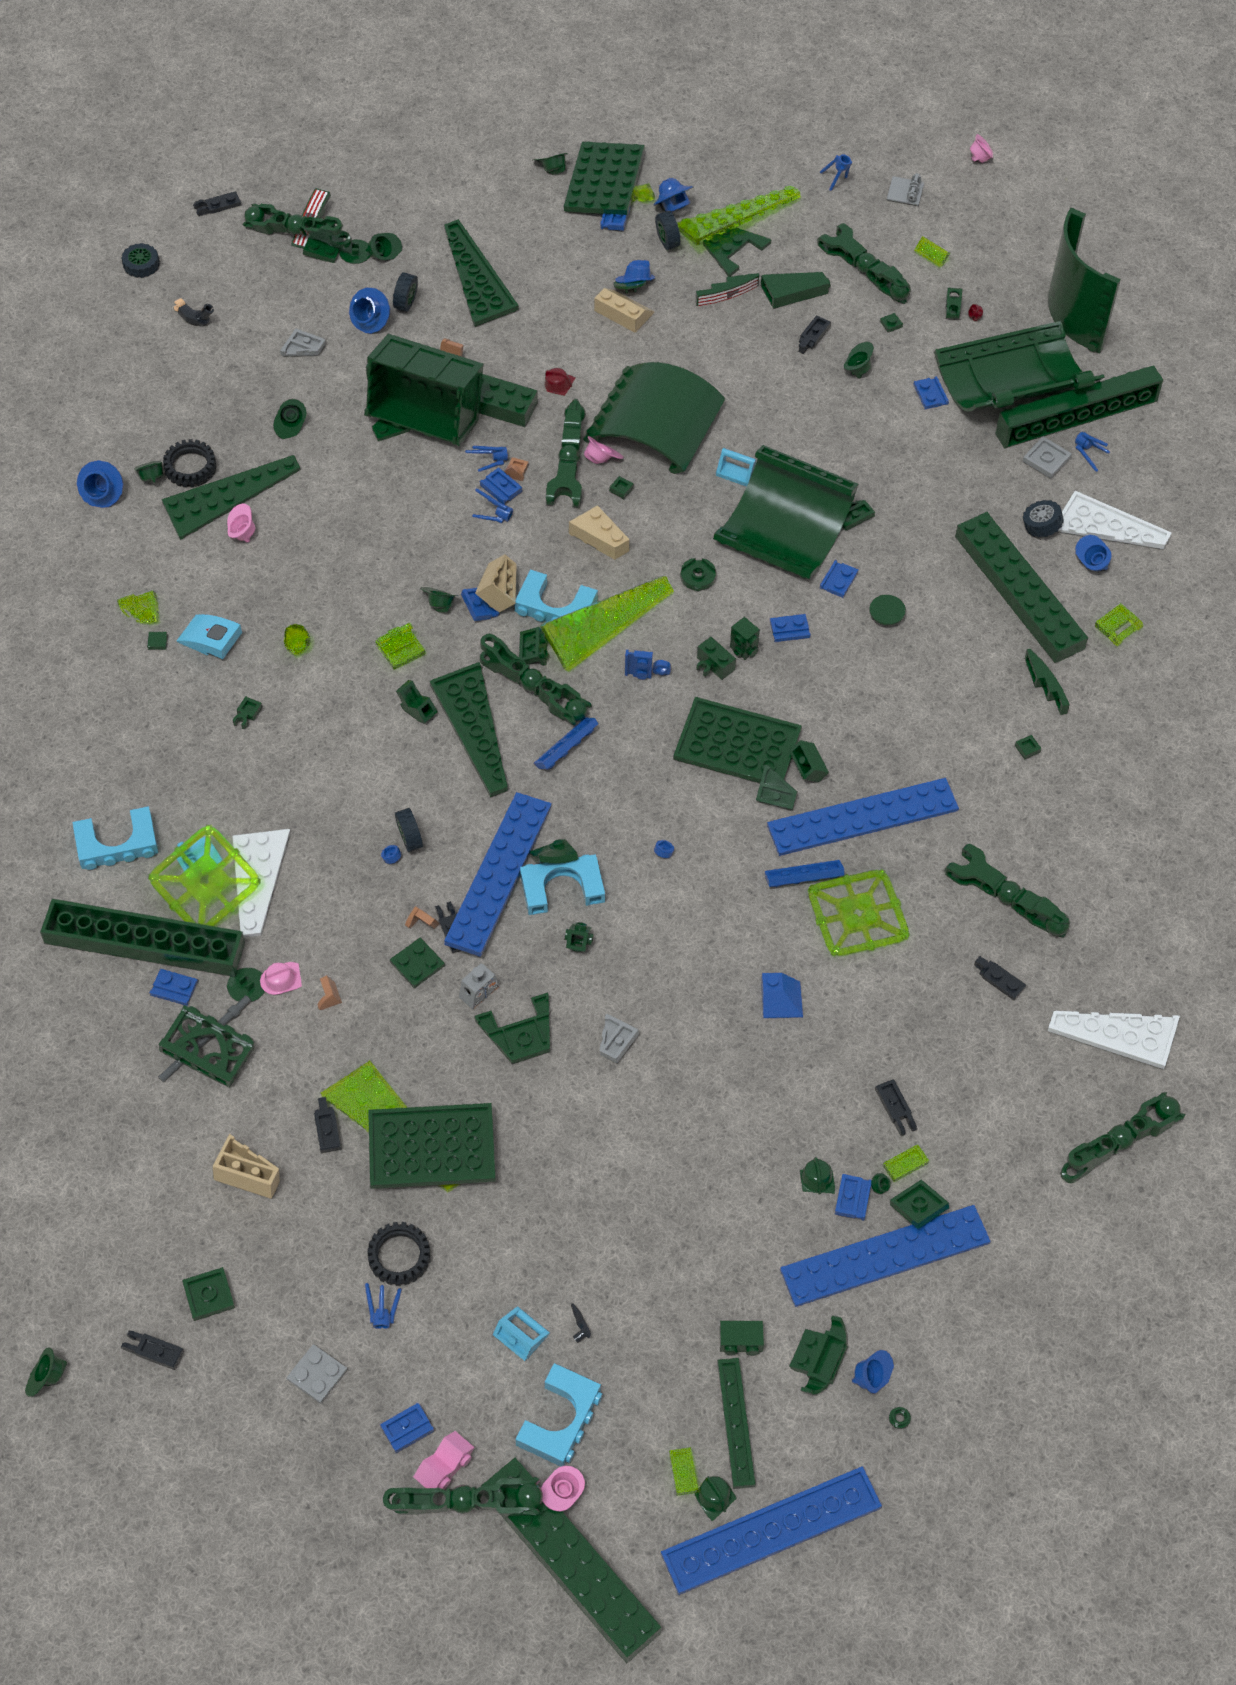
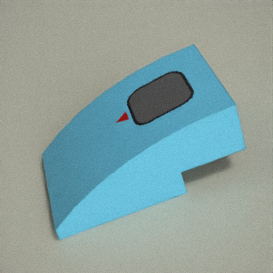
M195 615L177 639V642L205 655L210 653L223 659L242 634L241 625L213 615Z

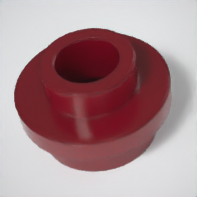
M972 304L968 315L973 321H977L982 318L983 309L978 304Z

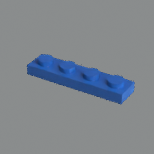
M584 718L534 762L535 766L539 769H551L559 758H563L568 754V750L580 744L584 736L594 731V728L599 724L595 718Z
M840 860L765 871V879L769 887L799 884L804 881H818L819 879L837 878L838 876L845 875L844 867Z

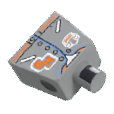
M479 964L462 979L459 998L473 1010L500 986L495 974L485 965Z

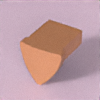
M444 338L441 342L440 350L462 357L464 345Z
M512 457L504 472L514 480L523 481L529 462Z
M416 906L405 923V926L411 928L420 919L433 929L439 925V922Z
M327 975L320 978L325 996L317 1004L319 1010L342 1003L335 982Z

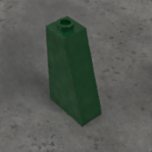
M823 272L764 274L761 275L760 286L772 308L775 309L826 295L831 284L829 278H826Z

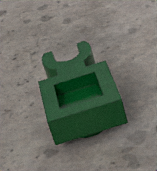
M245 696L236 710L238 715L234 716L233 725L236 726L238 722L242 721V729H245L248 726V719L254 721L262 709V703Z

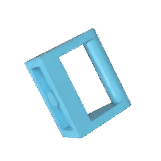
M723 448L716 476L747 487L756 465V459ZM726 456L749 464V469L727 462Z
M517 1306L499 1320L493 1336L526 1361L549 1336L550 1332ZM517 1316L538 1333L539 1336L532 1340L511 1321Z

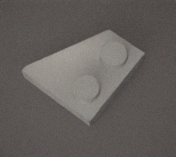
M295 329L280 350L282 356L319 355L326 345V339Z
M606 1014L605 1027L602 1032L603 1039L600 1044V1055L618 1063L639 1035V1030Z

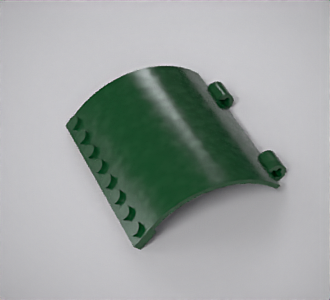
M1061 321L935 349L934 351L942 379L952 399L962 410L967 412L992 406L994 408L1013 405L1014 401L1068 388L1074 387L1077 390L1090 387L1095 382L1105 378L1104 374L1094 376L1091 370L1083 372L1079 368L1067 345Z

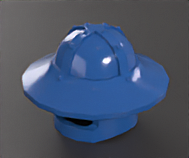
M669 178L659 185L660 195L653 206L662 203L665 211H671V213L674 210L681 209L690 204L686 192L694 187L684 186L677 179Z
M367 287L359 290L353 296L349 307V315L353 325L365 333L378 332L386 325L390 315V306L383 292L376 288Z
M97 460L89 462L82 467L77 478V488L80 496L86 503L91 506L105 508L119 500L123 491V480L115 466L109 462Z

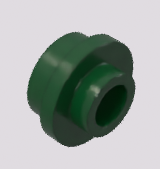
M876 1173L871 1180L873 1191L877 1194H883L890 1188L889 1177L883 1173Z
M896 1407L889 1414L890 1424L897 1429L906 1428L911 1421L909 1411L903 1407ZM901 1415L904 1420L899 1422L896 1420V1416Z

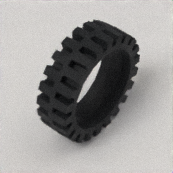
M189 439L188 442L181 440L182 444L176 442L175 447L171 445L169 447L170 450H166V455L163 457L165 474L173 484L176 483L179 487L183 485V488H187L190 485V488H194V484L201 486V482L207 483L208 479L211 480L212 475L215 474V455L209 445L206 446L205 442L200 444V440H195V442H193V439ZM188 453L202 455L207 460L204 468L191 474L177 472L173 468V463L178 457Z
M393 1222L392 1226L386 1224L385 1228H379L377 1234H373L372 1241H369L367 1252L369 1266L374 1275L380 1281L387 1282L388 1285H408L411 1281H417L418 1277L421 1278L424 1271L428 1268L430 1263L429 1242L425 1234H422L421 1229H416L415 1225L411 1223L409 1226L406 1222H402L401 1225H398V1222ZM405 1236L414 1240L420 1251L419 1259L415 1266L402 1272H392L382 1266L378 1257L379 1249L389 1238Z

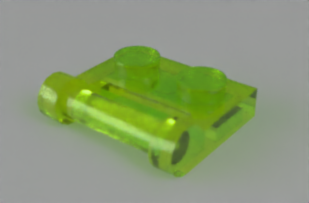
M1120 603L1097 620L1095 627L1107 636L1114 645L1119 646L1122 640L1134 631L1143 628V622ZM1127 622L1131 623V625L1127 627L1125 630H1123L1121 633H1115V631H1117Z

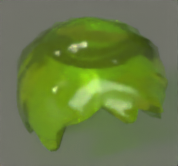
M291 624L284 631L283 642L288 652L294 656H299L309 649L311 638L303 625Z

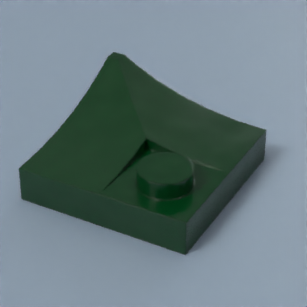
M558 839L549 845L530 851L531 858L536 863H566L579 859L577 852L566 839Z

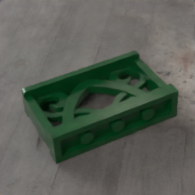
M186 1005L182 1007L181 1012L167 1034L158 1044L159 1051L229 1088L255 1048L254 1041L250 1036L246 1034L241 1035L235 1032L233 1027L229 1025L224 1026L218 1023L214 1017L210 1015L206 1017L193 1006L187 1007ZM187 1019L196 1022L194 1027H191L188 1023L189 1033H186L182 1028L183 1022ZM179 1031L182 1037L172 1043V1038ZM204 1036H215L221 1053L213 1052L205 1055L203 1058L198 1057L199 1048L194 1039ZM188 1042L194 1046L192 1052L186 1050L187 1047H191ZM237 1043L243 1047V1052L240 1055H228V1052L235 1053L238 1050L232 1048L233 1044ZM211 1058H221V1061L215 1059L217 1063L214 1065L209 1062ZM228 1060L237 1061L230 1073L226 1072Z

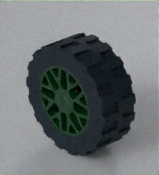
M666 211L657 214L655 224L662 245L666 250L678 247L681 242L680 232L673 213Z
M149 244L130 245L122 253L123 268L131 277H149L158 270L160 265L157 250Z
M405 272L400 274L393 293V308L405 312L410 310L417 293V276Z
M406 808L394 812L396 823L407 851L411 852L422 848L421 834L411 809Z

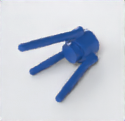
M845 154L836 155L834 160L820 171L822 174L833 164L836 165L838 172L829 188L830 191L834 188L841 172L845 171L844 178L848 177L852 161Z
M1081 432L1075 439L1076 449L1081 452L1087 462L1097 472V467L1083 449H1089L1093 445L1106 453H1110L1109 450L1101 446L1107 447L1108 444L1088 435L1086 432Z
M473 446V449L479 450L465 451V453L492 454V459L497 461L478 469V472L498 465H504L503 461L508 460L506 447Z
M475 489L477 493L497 506L495 515H498V517L473 514L472 517L497 521L499 523H502L504 520L509 521L513 514L512 508L498 502L483 491Z
M365 1283L370 1324H373V1328L381 1329L382 1327L383 1329L390 1328V1324H394V1315L402 1289L398 1288L389 1314V1310L384 1309V1285H381L379 1309H376L375 1313L368 1283Z

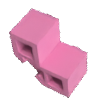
M454 1431L443 1438L433 1455L422 1461L413 1477L425 1488L446 1489L451 1482L450 1479L456 1472L471 1461V1453L475 1447Z

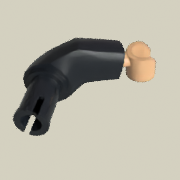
M181 298L174 301L176 304L174 310L178 311V314L187 323L193 325H206L210 321L209 316L214 312L211 304H205L202 310H193L188 305H185L184 300Z

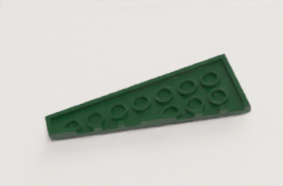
M457 219L444 224L446 237L474 327L519 310L518 303L460 220Z
M291 455L164 498L162 503L179 539L182 540L185 536L198 531L204 525L210 524L214 519L227 514L237 505L244 504L245 501L258 496L259 493L267 488L269 489L279 481L285 480L300 471V466L295 456Z
M480 662L430 680V686L490 798L508 791Z

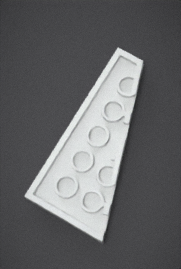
M1074 491L1062 511L1064 523L1058 531L1081 536L1095 535L1100 539L1164 549L1172 532L1077 491Z
M290 829L233 836L240 931H243L244 938L261 936L267 911L290 836Z
M1054 1011L1048 1031L1164 1069L1180 1016L1162 1017V1015H1154L1153 1017L1124 1013L1101 1015L1098 1012L1079 1014V1012Z

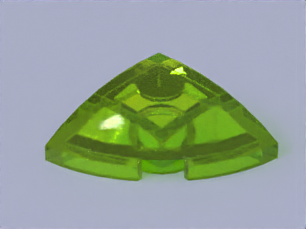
M153 590L138 596L131 594L117 599L120 609L127 617L130 616L124 609L130 612L133 617L138 618L139 620H136L138 623L151 624L158 622V602L156 592Z

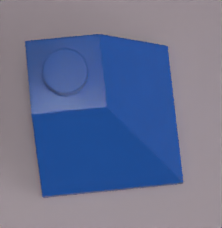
M762 973L763 1018H803L800 981L784 973Z

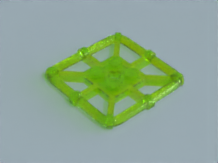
M206 825V827L199 829L181 846H176L174 848L175 851L158 864L151 874L148 875V880H150L153 888L169 904V908L175 911L183 921L196 923L181 907L186 900L193 896L200 903L198 924L215 926L230 912L233 913L235 911L234 908L251 895L258 885L261 884L258 874L240 855V851L234 848L212 825ZM205 835L204 855L193 863L184 852ZM212 836L229 853L218 864L210 857ZM179 857L189 866L180 876L159 875ZM232 860H235L250 878H229L222 869ZM208 875L209 883L201 884V877ZM159 881L181 882L187 891L175 900ZM230 884L249 885L230 903L221 894ZM217 897L225 907L204 924L206 905Z
M871 870L853 875L845 874L840 878L809 886L807 891L816 916L815 922L820 927L826 947L832 956H844L865 950L874 951L875 948L899 943L909 938L908 925L900 907L902 905L901 901L897 899L890 878L885 873V870ZM876 877L868 892L854 894L851 883ZM882 880L890 902L876 905L873 893ZM845 885L849 896L837 899L820 890ZM817 897L835 905L838 914L828 917L823 916ZM893 908L901 929L882 921L879 911ZM856 909L863 911L861 916L854 914ZM841 921L844 932L834 945L827 924ZM880 927L895 934V936L873 941L868 930ZM862 931L865 943L841 948L849 934Z

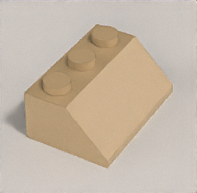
M604 288L594 298V311L635 333L655 312L613 289Z

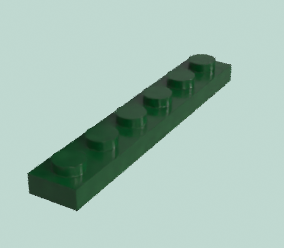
M739 1358L717 1360L733 1489L755 1487Z

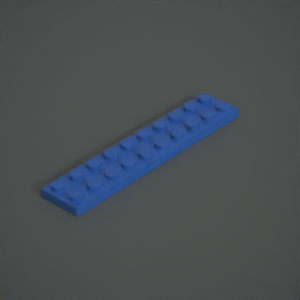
M942 778L767 822V827L778 855L782 856L957 812L959 807L947 779Z
M516 792L444 940V945L479 957L482 956L520 876V867L525 865L552 807V803Z
M971 1205L937 1216L919 1229L914 1225H909L780 1267V1271L795 1307L988 1245L991 1241L975 1205Z
M863 1466L665 1549L661 1551V1556L678 1595H681L881 1509L882 1505Z

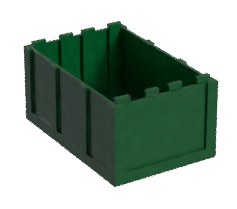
M389 333L367 357L369 367L367 402L364 416H372L393 423L392 425L398 427L403 426L424 433V435L429 437L434 436L452 442L457 446L461 445L477 424L480 410L483 363Z

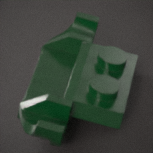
M832 1315L830 1331L826 1330L824 1334L805 1329L789 1365L792 1370L807 1374L809 1381L800 1390L803 1393L815 1395L824 1391L829 1384H833L848 1348L847 1333L841 1317Z

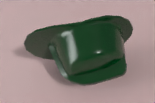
M568 153L554 155L549 158L534 159L532 161L540 160L545 171L555 175L565 171V156Z
M379 233L373 235L368 243L366 252H369L371 257L377 260L395 259L402 251V243L398 236L393 233Z
M862 342L856 345L849 353L844 363V369L849 370L851 374L860 379L863 374L871 369L870 358L874 350L873 344Z
M288 399L280 406L274 419L273 428L276 435L281 439L297 436L307 415L306 407L301 401Z
M152 461L136 466L134 470L143 482L151 481L155 484V480L163 476V462Z
M420 587L422 591L428 593L429 605L437 612L447 613L449 608L453 606L455 596H458L430 587Z
M814 1157L813 1160L809 1161L800 1170L802 1191L818 1193L819 1195L821 1193L835 1194V1182L831 1166L825 1161L818 1159V1157Z
M48 1347L42 1352L39 1361L30 1373L25 1388V1393L28 1397L36 1395L43 1386L57 1384L63 1375L67 1362L65 1359L54 1355L52 1348Z
M718 1476L706 1477L700 1487L695 1490L698 1503L711 1521H714L722 1512L725 1513L726 1509L737 1499L728 1483Z

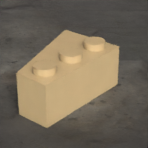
M598 505L569 521V534L571 536L581 539L584 543L595 547L596 550L616 560L629 552V538Z
M505 554L488 563L475 592L497 612L505 610L516 602L517 564Z
M229 1134L213 1165L214 1180L272 1199L280 1183L279 1168L262 1156H257L249 1150L248 1146L240 1144L235 1140L234 1136Z

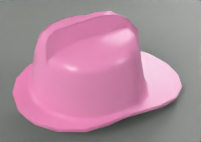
M977 134L974 143L970 147L972 160L984 163L993 158V152L986 140Z
M588 436L590 442L584 452V456L593 463H604L612 456L623 459V456L611 447L601 444Z
M239 504L229 513L227 525L230 538L250 542V537L256 528L252 520L251 508L247 504Z
M278 962L270 965L261 975L260 984L262 989L268 994L278 995L301 987L299 964L295 962Z
M572 1466L557 1468L541 1487L543 1492L542 1502L554 1511H565L570 1508L585 1488V1480L581 1472Z

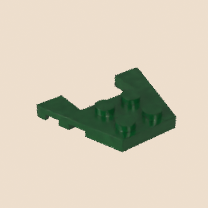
M723 224L703 240V246L715 258L718 265L726 272V275L730 277L739 270V265L731 261L730 257L747 243L762 251L771 244L772 240Z
M548 992L531 997V1003L537 1015L498 1028L492 1011L474 1016L475 1022L511 1064L550 1052Z

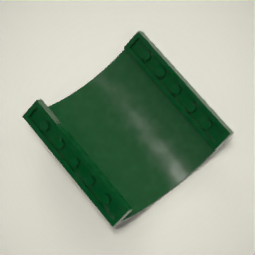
M1071 207L1066 215L1048 293V307L1054 322H1062L1065 335L1076 343L1088 348L1091 352L1100 354L1104 347L1121 279L1106 272L1102 274L1094 270L1077 255L1086 214Z
M647 362L627 366L622 370V375L615 382V386L608 394L606 402L602 404L600 412L594 417V422L587 429L583 440L589 443L588 436L596 441H599L601 437L609 436L631 439L657 450L671 460L672 464L668 469L671 473L684 472L726 398L700 376L675 365Z
M762 445L755 453L757 462L743 496L725 525L721 526L714 533L713 539L720 544L731 546L737 551L750 554L754 558L762 559L768 564L779 566L785 571L810 579L820 568L836 542L850 511L859 484Z

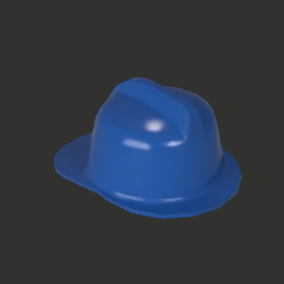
M635 260L628 264L625 275L617 277L615 281L628 283L640 280H653L655 276L650 272L649 261Z
M1086 535L1080 538L1076 544V555L1088 569L1093 571L1108 569L1112 553L1099 537Z
M879 1350L868 1359L857 1363L852 1383L858 1384L860 1388L867 1389L870 1393H877L889 1382L894 1364L891 1355L885 1350Z

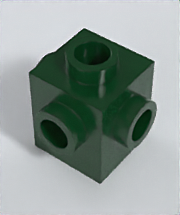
M582 922L572 924L565 932L566 948L575 952H585L588 945L593 943L594 934H591L592 927H588L587 924Z

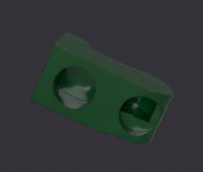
M947 289L945 318L959 320L963 289ZM957 293L959 296H950V294Z

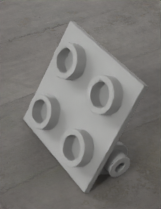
M914 174L911 180L893 176L887 200L918 206L924 182H921L920 174Z

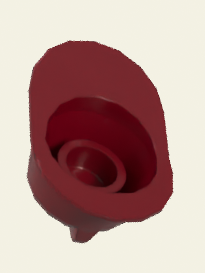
M562 368L547 370L544 384L546 391L565 396L570 387H572L576 377L568 375Z

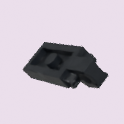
M816 315L800 335L798 352L804 354L808 348L815 347L830 328L831 321Z
M981 956L976 959L974 966L980 970L979 974L982 978L1012 1000H1015L1026 988L1025 983L991 960L988 962Z
M326 1097L318 1098L319 1109L315 1110L314 1117L320 1152L326 1153L341 1150L335 1111L333 1107L327 1106Z

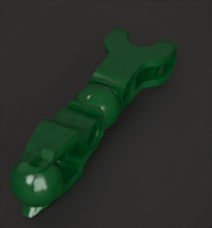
M262 203L260 205L251 204L252 206L244 214L245 222L242 225L245 228H253L257 232L271 235L274 232L291 233L293 235L302 234L304 237L308 236L311 239L324 241L330 246L342 249L348 248L352 242L349 233L341 230L343 224L336 217L325 216L322 219L301 216L299 214L291 215L290 213L286 214L283 211L277 210L272 204ZM265 214L272 216L264 222ZM339 238H346L344 242H339Z
M841 223L837 226V237H831L827 234L818 237V246L826 254L840 256L850 265L857 267L860 272L865 273L866 277L878 287V290L902 304L907 302L906 298L911 292V287L907 280L903 278L902 274L894 266L890 267L879 259L876 260L873 254L868 253L853 238V229L848 225Z
M573 399L564 411L565 420L562 448L558 454L557 476L547 483L546 505L553 506L557 497L566 495L572 499V507L580 508L582 486L576 480L577 463L580 459L581 422H583L586 416V411L578 399Z
M488 633L482 636L480 647L483 652L480 654L479 660L483 666L494 673L499 672L519 685L521 684L525 690L534 692V695H538L539 699L548 706L551 714L562 720H567L571 725H576V722L586 717L588 708H592V705L581 698L580 693L568 684L561 685L550 678H546L545 675L542 676L539 670L530 669L529 664L526 665L524 660L511 652L504 641L495 635ZM491 641L494 643V646L491 647L487 645L485 642ZM562 698L569 700L564 708L556 701Z
M966 844L962 848V856L970 862L969 864L959 865L951 862L945 867V875L962 886L974 885L995 898L998 896L1002 903L1012 904L1011 908L1026 918L1029 923L1048 933L1065 937L1066 932L1070 928L1069 917L1060 911L1055 904L1048 898L1040 897L1024 887L1021 889L1014 881H1007L1008 877L986 862L984 852L972 844Z
M1162 1092L1159 1096L1142 1103L1137 1114L1130 1121H1125L1124 1125H1115L1107 1134L1101 1135L1089 1143H1082L1071 1150L1067 1157L1068 1162L1063 1165L1060 1171L1061 1178L1067 1183H1075L1089 1174L1095 1167L1108 1160L1113 1153L1116 1154L1119 1150L1128 1149L1135 1141L1146 1136H1159L1171 1128L1174 1123L1183 1120L1186 1114L1180 1113L1181 1106L1174 1097L1167 1096V1092ZM1155 1108V1113L1162 1122L1152 1121L1146 1115L1147 1112ZM1073 1167L1077 1173L1075 1176H1070L1066 1170Z
M537 1477L527 1479L501 1478L497 1481L496 1485L476 1488L463 1484L456 1486L454 1489L447 1488V1491L441 1488H390L383 1495V1504L386 1508L400 1515H417L448 1510L464 1514L473 1509L479 1510L480 1507L484 1510H497L503 1516H537L541 1513L537 1508L542 1503L543 1492L540 1486L537 1485L540 1481ZM518 1487L515 1500L519 1507H504L505 1495L503 1493L505 1488ZM484 1493H489L490 1498L488 1502L482 1504L481 1496ZM393 1494H395L391 1504L389 1499ZM444 1494L446 1500L444 1504L438 1506L437 1499L440 1495Z

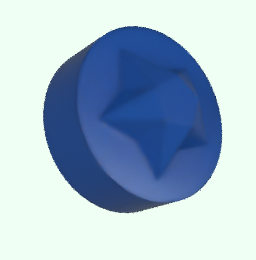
M657 660L653 663L652 671L657 675H668L671 672V664L665 660Z
M666 840L657 841L654 847V852L662 858L671 857L674 851V846Z
M390 845L382 851L381 857L385 863L392 864L400 859L401 851L398 846Z

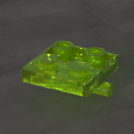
M410 622L387 631V634L375 640L376 646L393 670L426 654L424 647L412 633L411 629L413 627Z

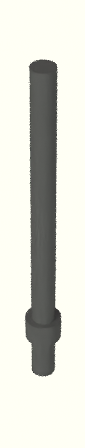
M244 996L236 1005L228 1008L227 1013L218 1023L225 1026L232 1018L238 1017L241 1014L240 1011L251 1002L249 997ZM213 1036L200 1037L196 1041L198 1048L200 1049ZM194 1046L189 1047L187 1051L192 1052ZM175 1060L158 1078L164 1083L183 1064Z

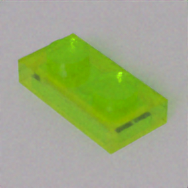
M924 236L921 237L914 251L939 267L944 265L950 255V252Z
M917 1144L884 1162L883 1167L893 1182H896L927 1165L929 1159Z
M691 1447L669 1450L676 1496L698 1493L699 1489Z

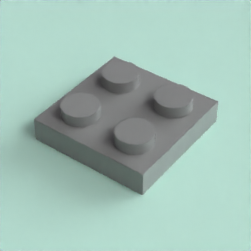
M1043 436L1023 457V462L1047 477L1052 478L1068 462L1072 453Z
M313 1344L286 1379L321 1404L348 1369Z

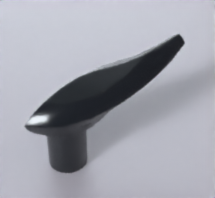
M572 1303L571 1307L576 1318V1324L581 1329L573 1338L579 1343L585 1337L590 1338L591 1333L583 1315Z

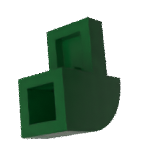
M412 680L406 681L396 690L402 701L400 704L402 709L418 722L426 723L438 712L430 697L422 696Z

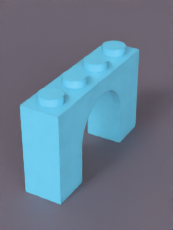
M530 570L516 598L515 612L520 616L527 615L533 617L540 622H550L556 627H566L572 632H583L598 600V590L581 585L572 603L562 608H553L547 606L541 600V596L547 586V574Z
M149 806L130 810L133 832L125 843L118 846H105L97 841L92 818L72 822L81 868L93 870L101 865L112 866L116 862H131L135 858H150L154 854H158Z
M596 854L583 855L578 857V860L566 863L527 864L520 867V877L528 915L548 912L544 888L551 879L558 876H569L579 882L586 906L605 903V891Z
M554 1363L545 1380V1389L568 1399L576 1410L575 1419L567 1428L560 1431H549L525 1420L515 1440L516 1446L562 1467L566 1462H571L575 1453L572 1449L575 1443L579 1444L584 1435L582 1428L585 1423H590L594 1414L591 1410L594 1404L599 1405L603 1393H601V1384Z

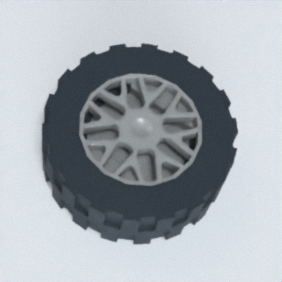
M1052 500L1032 503L1023 512L1025 529L1028 534L1034 537L1053 535L1059 531L1064 523L1060 505Z

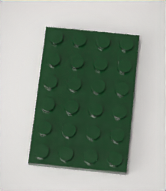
M582 142L563 206L564 211L628 215L645 152V145Z
M695 697L674 752L673 760L757 783L761 782L764 766L767 765L785 780L792 759L789 750L797 743L802 725Z
M492 1103L368 1110L370 1189L496 1182Z

